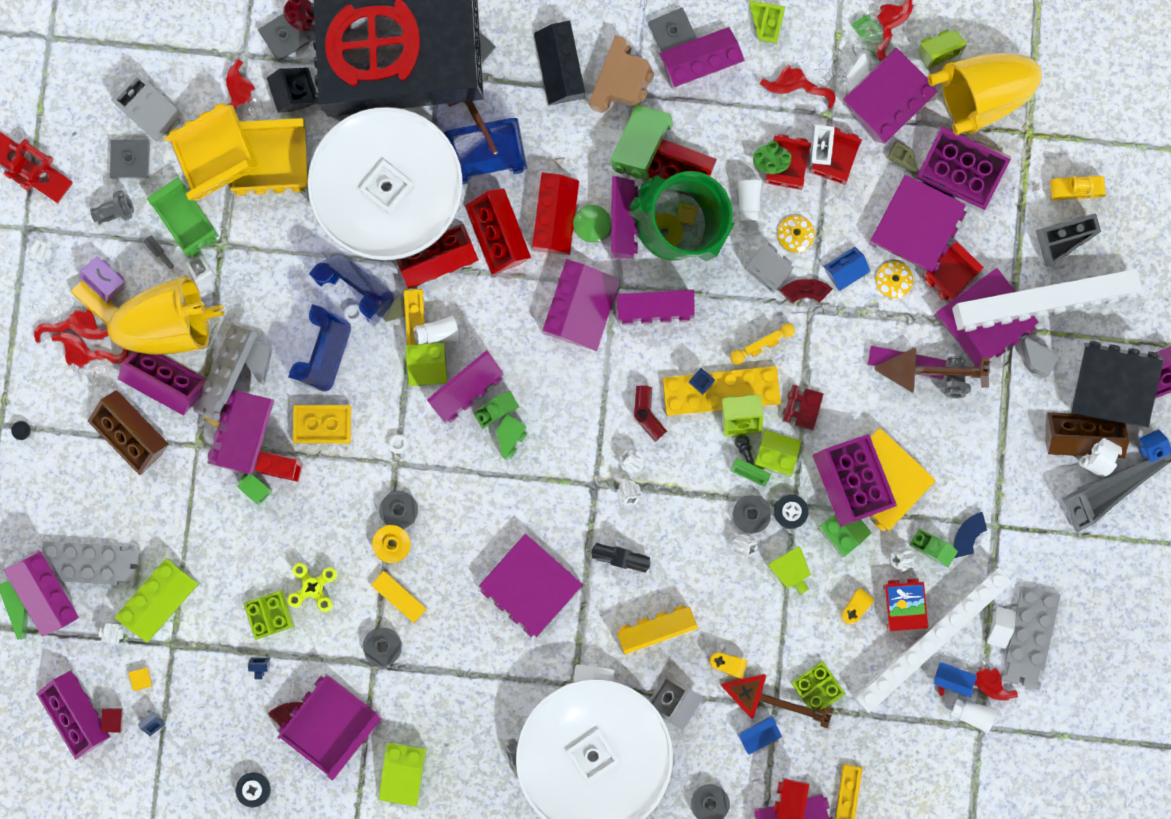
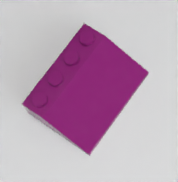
M895 48L842 100L872 139L885 144L938 91L934 86L931 87L927 77L898 48Z
M942 124L916 178L986 210L1011 160V156L963 133L955 135L952 128Z
M566 259L542 330L543 334L597 351L621 279L585 264Z
M486 350L430 396L427 401L445 424L448 421L452 423L459 417L458 413L464 409L466 411L474 404L473 400L477 397L480 399L488 393L487 389L491 385H498L503 380L502 376L504 373Z
M232 390L220 414L219 426L213 436L214 442L208 452L207 463L227 470L252 475L274 399Z
M869 434L823 449L812 455L840 527L897 506Z

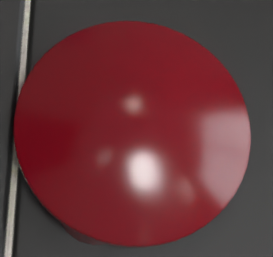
M308 0L287 1L283 14L289 25L301 31L312 30V21H315V18L312 14L311 2Z

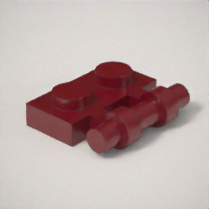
M792 385L791 391H788L787 406L783 409L782 414L784 416L782 422L790 423L791 417L796 418L794 426L813 431L824 393L805 388L803 395L798 394L800 387ZM796 401L801 402L798 412L793 410Z

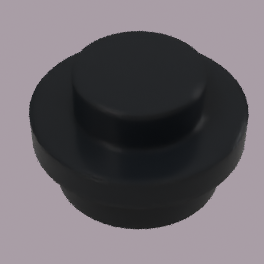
M24 421L16 422L11 428L12 436L17 440L27 439L31 434L30 425Z

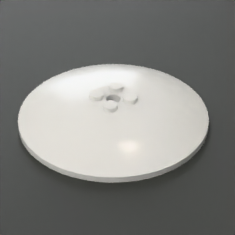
M388 107L374 108L347 117L325 135L311 161L308 176V193L316 219L327 235L338 245L361 257L375 260H395L423 251L446 232L455 218L460 205L462 173L453 146L443 132L433 123L407 110ZM385 182L392 184V189L388 192H384L381 189L382 184Z
M601 679L573 682L560 687L546 696L533 709L525 721L516 751L517 775L522 791L529 804L542 819H645L662 799L669 784L673 765L670 735L665 722L656 708L645 697L630 687ZM596 751L598 753L597 760L589 761L587 758L588 753Z

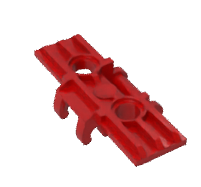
M0 132V164L9 170L5 171L3 175L16 181L25 190H30L34 187L58 204L74 182L52 168L50 165L54 158L45 155L29 144L27 139H23L20 144H17ZM27 151L43 162L40 167L23 157ZM16 152V156L10 162L9 155ZM48 174L49 180L46 183H41L39 181L40 175Z

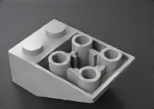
M137 72L111 99L122 112L156 142L182 116L180 111Z
M764 242L745 270L774 294L788 279L794 267L792 266L793 263L786 256L782 258L777 253L778 250L769 243L767 245Z

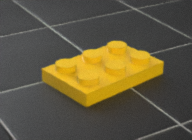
M293 405V444H351L352 406Z

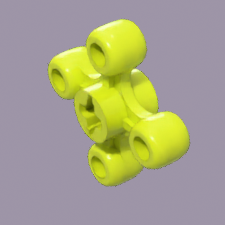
M296 563L292 568V573L295 577L302 580L303 587L299 592L291 593L288 596V604L293 608H298L306 598L312 597L317 601V607L320 611H330L333 607V602L323 594L322 589L326 583L337 579V570L327 567L319 577L313 578L309 575L308 568L304 563ZM299 567L303 568V572L301 574L297 572V569ZM329 571L333 573L331 578L327 577ZM310 583H317V586L315 587V592H308V589H310ZM294 597L298 598V602L296 604H294L292 601ZM324 601L328 602L327 608H323L322 603Z

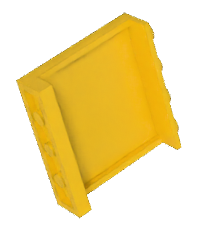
M217 104L210 112L201 113L198 119L184 123V127L170 131L169 135L163 138L164 141L172 143L191 191L186 193L188 200L199 201L258 168L233 105Z
M303 118L240 122L258 168L233 181L230 191L236 193V196H245L247 192H255V195H264L266 191L282 194L285 193V190L301 193L304 192V189H308L306 125Z
M878 428L870 438L897 506L870 517L876 521L874 525L879 530L888 532L935 483L936 479L881 428Z

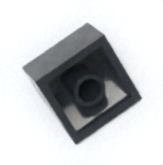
M308 67L279 68L267 77L278 113L294 112L317 104L315 99L317 92Z

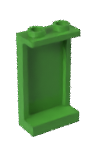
M636 105L610 159L612 169L619 174L625 173L637 179H648L649 166L667 129H672L673 120L671 114Z
M177 177L146 199L164 222L183 250V253L187 257L190 255L193 257L205 245L210 246L216 242V238L219 235L196 201L188 200L186 193L189 191L179 177Z

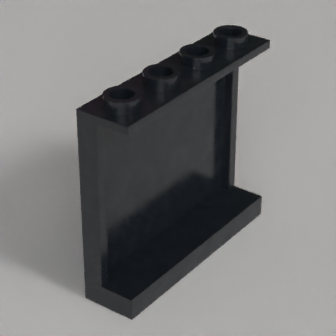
M1097 341L1084 342V352L1074 399L1070 407L1071 413L1149 427L1164 361L1162 356L1148 351V354L1140 353V350L1135 348L1123 350L1120 349V346L1109 344V347L1101 346V343Z

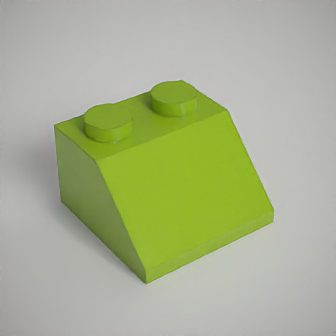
M955 29L950 32L949 30H944L938 34V37L923 39L918 47V51L926 69L961 55L967 43Z
M444 343L406 346L409 386L438 385L448 382Z
M761 395L729 396L722 399L724 437L762 433L763 409Z
M764 430L754 466L791 477L798 458L801 441Z

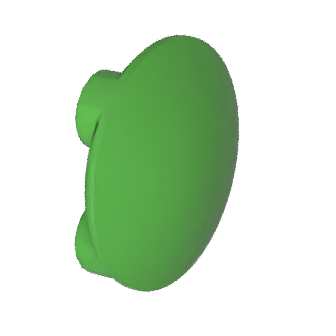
M770 141L767 145L761 146L753 153V163L757 169L764 173L777 174L789 167L791 154L784 147L778 145L777 142Z
M585 206L574 217V231L580 239L586 242H600L608 235L611 229L610 216L600 206Z

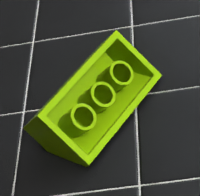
M165 558L114 618L129 631L148 643L199 583L171 559Z

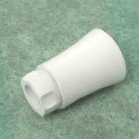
M761 180L736 181L739 212L741 213L740 219L742 222L759 221L760 196L763 182Z
M454 316L414 327L416 343L421 345L457 342L459 335Z
M957 698L951 715L988 734L993 725L997 708Z

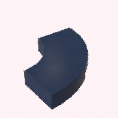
M983 512L972 515L961 524L953 541V547L958 551L954 558L974 554L973 546L976 538L981 533L987 531Z

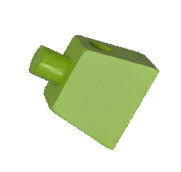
M800 546L767 564L770 571L786 589L794 585L799 595L809 590L804 579L809 577L811 573Z

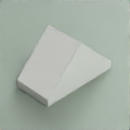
M815 125L811 148V163L831 165L835 127Z
M202 253L185 263L194 281L200 287L217 278Z
M999 606L996 607L987 644L1006 649L1015 630L1016 611Z

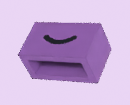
M98 256L80 270V279L106 303L110 302L124 290L125 281L122 275L118 272L115 273L109 263L101 260Z

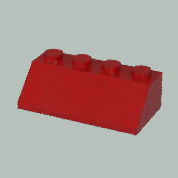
M662 139L649 166L648 179H652L657 175L666 180L675 174L686 171L700 172L711 177L717 159Z
M541 172L532 251L570 255L579 180L561 174Z
M505 188L488 190L465 205L491 275L516 267L531 259Z
M460 224L446 230L436 242L423 251L409 257L396 259L407 288L410 289L418 287L427 281L435 280L444 274L452 273L464 266L472 265L474 262L479 261L464 224Z
M782 778V782H778L777 793L780 796L779 801H775L773 813H776V819H804L809 783L788 778Z

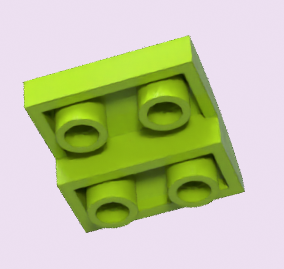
M283 590L243 603L255 640L295 627Z
M823 661L791 683L805 705L813 710L820 709L824 711L826 707L828 708L846 695Z

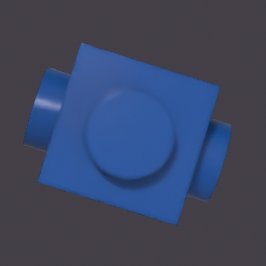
M1159 429L1138 439L1140 447H1138L1139 453L1143 458L1146 457L1150 463L1171 454L1169 439Z

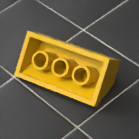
M685 605L675 607V612L667 614L666 611L656 614V619L650 621L648 617L637 621L638 625L633 627L630 624L619 627L620 631L616 634L624 655L698 629L690 606L687 608Z

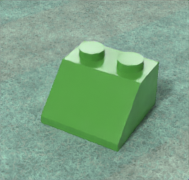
M835 514L818 527L841 557L849 554L872 533L862 520L840 527Z

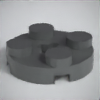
M393 491L386 495L379 507L380 517L386 525H397L406 529L415 522L418 516L417 502L410 494L404 491ZM397 505H400L401 508H404V512H401L400 516H398L397 513H394V509L397 508Z
M748 495L738 500L734 506L732 516L735 525L741 531L754 534L761 532L769 525L771 509L768 502L762 497ZM748 510H750V511L756 510V514H755V515H756L757 518H756V519H753V518H750V519H749V518L747 517V516H748V512H747V511H748Z
M377 628L370 631L363 642L365 657L369 662L377 666L393 664L402 652V641L399 635L390 628ZM385 641L387 643V651L379 652L380 647L378 643H384Z
M706 784L699 787L693 793L690 805L692 813L697 819H724L730 809V800L727 793L721 787L714 784ZM710 798L716 802L712 810H709L707 806L705 807L707 799Z

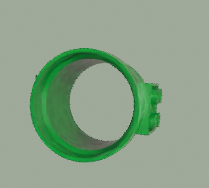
M686 171L675 174L666 180L656 175L642 183L638 190L640 195L638 198H634L629 206L631 208L629 215L637 219L636 224L639 238L648 251L661 259L678 261L697 256L704 261H708L718 256L735 225L732 222L733 211L730 198L719 182L704 173ZM675 190L683 192L692 197L700 206L705 219V231L702 241L695 250L676 248L660 233L654 211L656 201L663 191Z

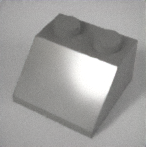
M665 674L649 702L656 708L663 719L684 730L704 697Z

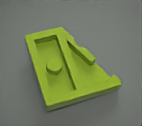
M750 0L749 4L759 41L778 44L786 10L785 6Z

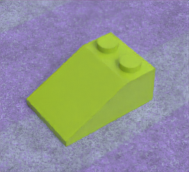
M393 742L387 743L379 794L380 801L418 806L427 748Z

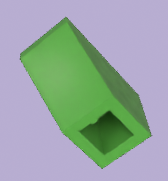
M508 391L495 396L474 411L473 414L481 428L484 429L504 418L507 414L509 415L519 408V405L512 392Z
M508 414L497 429L501 454L504 460L514 456L517 451L515 446L519 441L522 443L528 434L526 432L527 427Z
M244 474L238 481L240 484L237 487L258 505L273 492L254 474Z
M921 529L917 531L909 544L920 553L946 567L950 566L958 552L948 542Z

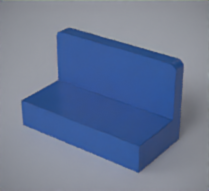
M856 247L823 266L839 291L871 271L864 254Z
M940 662L932 684L971 698L977 675Z
M773 716L737 734L747 754L750 755L782 737Z

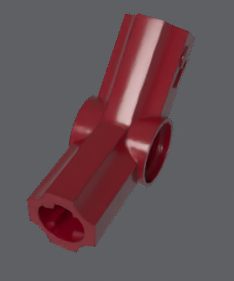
M636 386L634 420L656 442L667 430L651 413L653 387ZM638 411H646L648 417L645 420H640L637 417Z

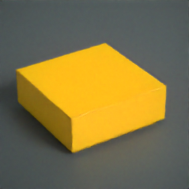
M679 203L676 218L682 224L694 226L698 206Z
M149 667L128 672L133 691L153 686Z

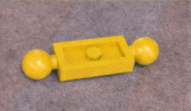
M784 323L779 331L773 332L745 347L743 350H733L730 353V361L733 364L739 365L743 363L745 357L750 355L755 357L762 353L761 349L767 346L770 349L778 345V340L782 337L790 338L795 334L794 325Z

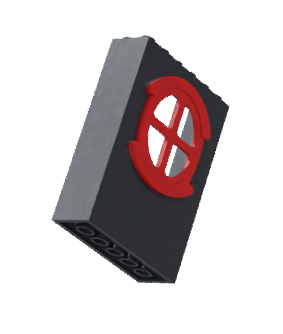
M314 0V3H311L312 14L315 18V21H312V29L315 32L313 47L316 50L314 66L317 68V75H315L314 79L316 87L318 86V93L315 94L317 105L321 107V110L328 117L356 114L374 108L403 109L484 100L478 0ZM377 16H385L393 19L402 27L403 34L398 37L376 38L375 18ZM363 17L368 18L369 38L367 40L342 42L345 30L353 22ZM404 45L402 54L394 63L386 68L378 69L377 48L379 46ZM369 48L370 69L364 71L352 67L344 60L343 51Z

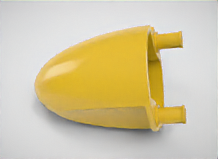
M993 53L958 62H950L943 67L942 71L929 74L927 79L931 87L942 83L944 100L955 122L952 125L954 134H974L980 128L1003 118L1026 103L1040 86L1042 70L1036 61L1027 56L1015 53Z
M183 276L146 289L126 301L111 316L107 325V332L115 344L133 352L178 354L205 349L208 345L209 319L224 316L225 311H219L224 309L222 304L206 308L196 283L189 276Z

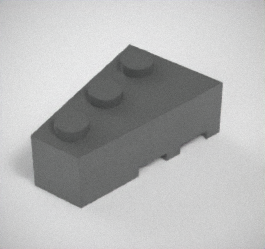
M1096 213L1036 230L1046 267L1053 266L1056 262L1101 232Z

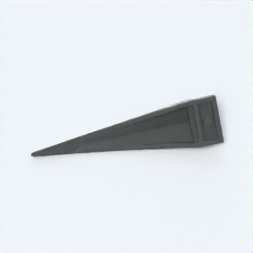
M1171 454L1152 463L1146 459L1078 487L1076 491L1063 497L1062 500L1074 530L1080 532L1095 524L1134 489L1171 462Z

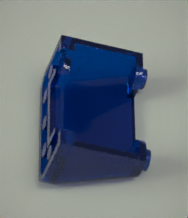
M518 118L484 123L498 152L496 155L489 149L484 135L477 125L452 129L443 133L457 154L462 173V185L469 183L468 180L473 176L509 170L513 174H521L524 170L528 169Z
M337 254L318 263L309 273L312 280L320 287L327 283L336 285L342 279L361 293L364 297L359 303V310L373 326H376L394 301V296L388 288L343 255Z
M312 304L309 320L312 324L319 326L320 331L309 363L300 361L294 363L288 378L295 384L326 392L332 389L351 333V324L339 315L321 306Z

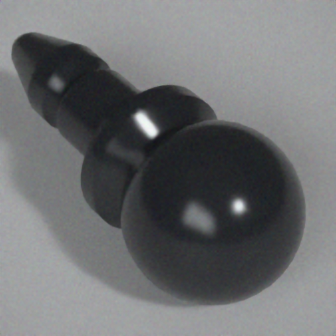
M740 434L735 438V446L739 448V453H743L746 462L754 465V459L750 452L752 447L749 445V437Z

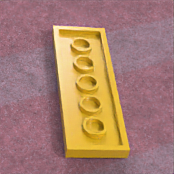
M777 366L708 373L715 379V382L704 395L700 394L688 383L694 375L663 378L667 416L722 411V399L729 396L744 397L749 394L761 395L762 407L781 405Z

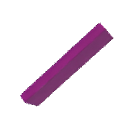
M871 346L867 365L876 367L904 352ZM916 354V366L946 367L947 360ZM921 375L937 379L944 378V375Z

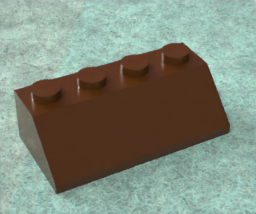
M117 390L102 398L88 419L89 424L139 475L144 473L163 454L169 445Z
M1047 412L1046 447L1048 454L1091 455L1093 446L1105 438L1122 447V455L1118 454L1117 458L1126 457L1129 436L1125 423L1079 414Z

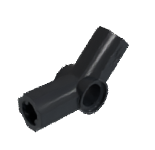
M596 543L591 552L592 559L607 562L612 566L624 569L629 568L646 573L651 564L650 557L633 553L632 550L617 546L611 547Z

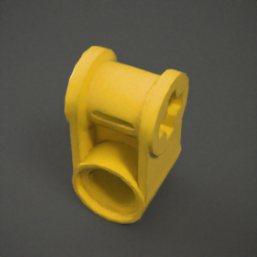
M859 587L841 613L843 622L850 625L856 623L864 612L869 609L875 598ZM853 611V616L855 617V619L852 618L849 620V615L847 612Z
M715 652L710 656L709 664L712 668L743 679L748 660L720 652ZM721 656L720 659L723 660V664H719L717 667L714 659Z

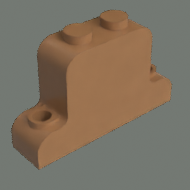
M614 36L589 101V106L593 111L603 113L609 109L612 102L635 107L640 105L642 100H645L647 97V87L653 81L654 72L646 59L630 55L632 47L628 45L623 37Z

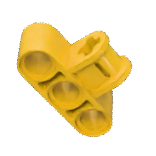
M1088 175L1086 177L1071 176L1051 179V200L1105 197V177Z

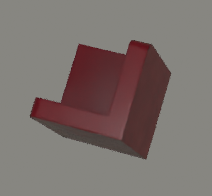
M102 708L101 732L121 733L123 708Z

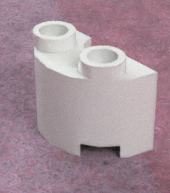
M1103 438L1093 446L1091 455L1086 454L1080 459L1079 465L1098 476H1108L1117 467L1115 461L1118 454L1122 455V447Z

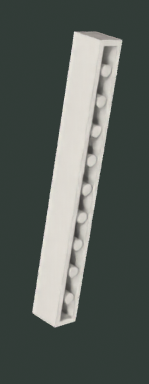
M1133 269L956 304L952 310L957 329H965V332L975 330L978 326H983V328L992 327L995 325L994 323L998 322L1004 325L1013 322L1012 320L1019 319V321L1028 320L1031 318L1030 316L1034 315L1040 318L1047 316L1050 312L1060 314L1070 308L1076 311L1083 309L1086 305L1096 307L1108 301V304L1120 301L1119 299L1121 298L1132 300L1137 298V294L1142 292L1143 289L1138 271Z
M1000 568L993 569L853 699L866 713H870L1010 585L1012 581Z

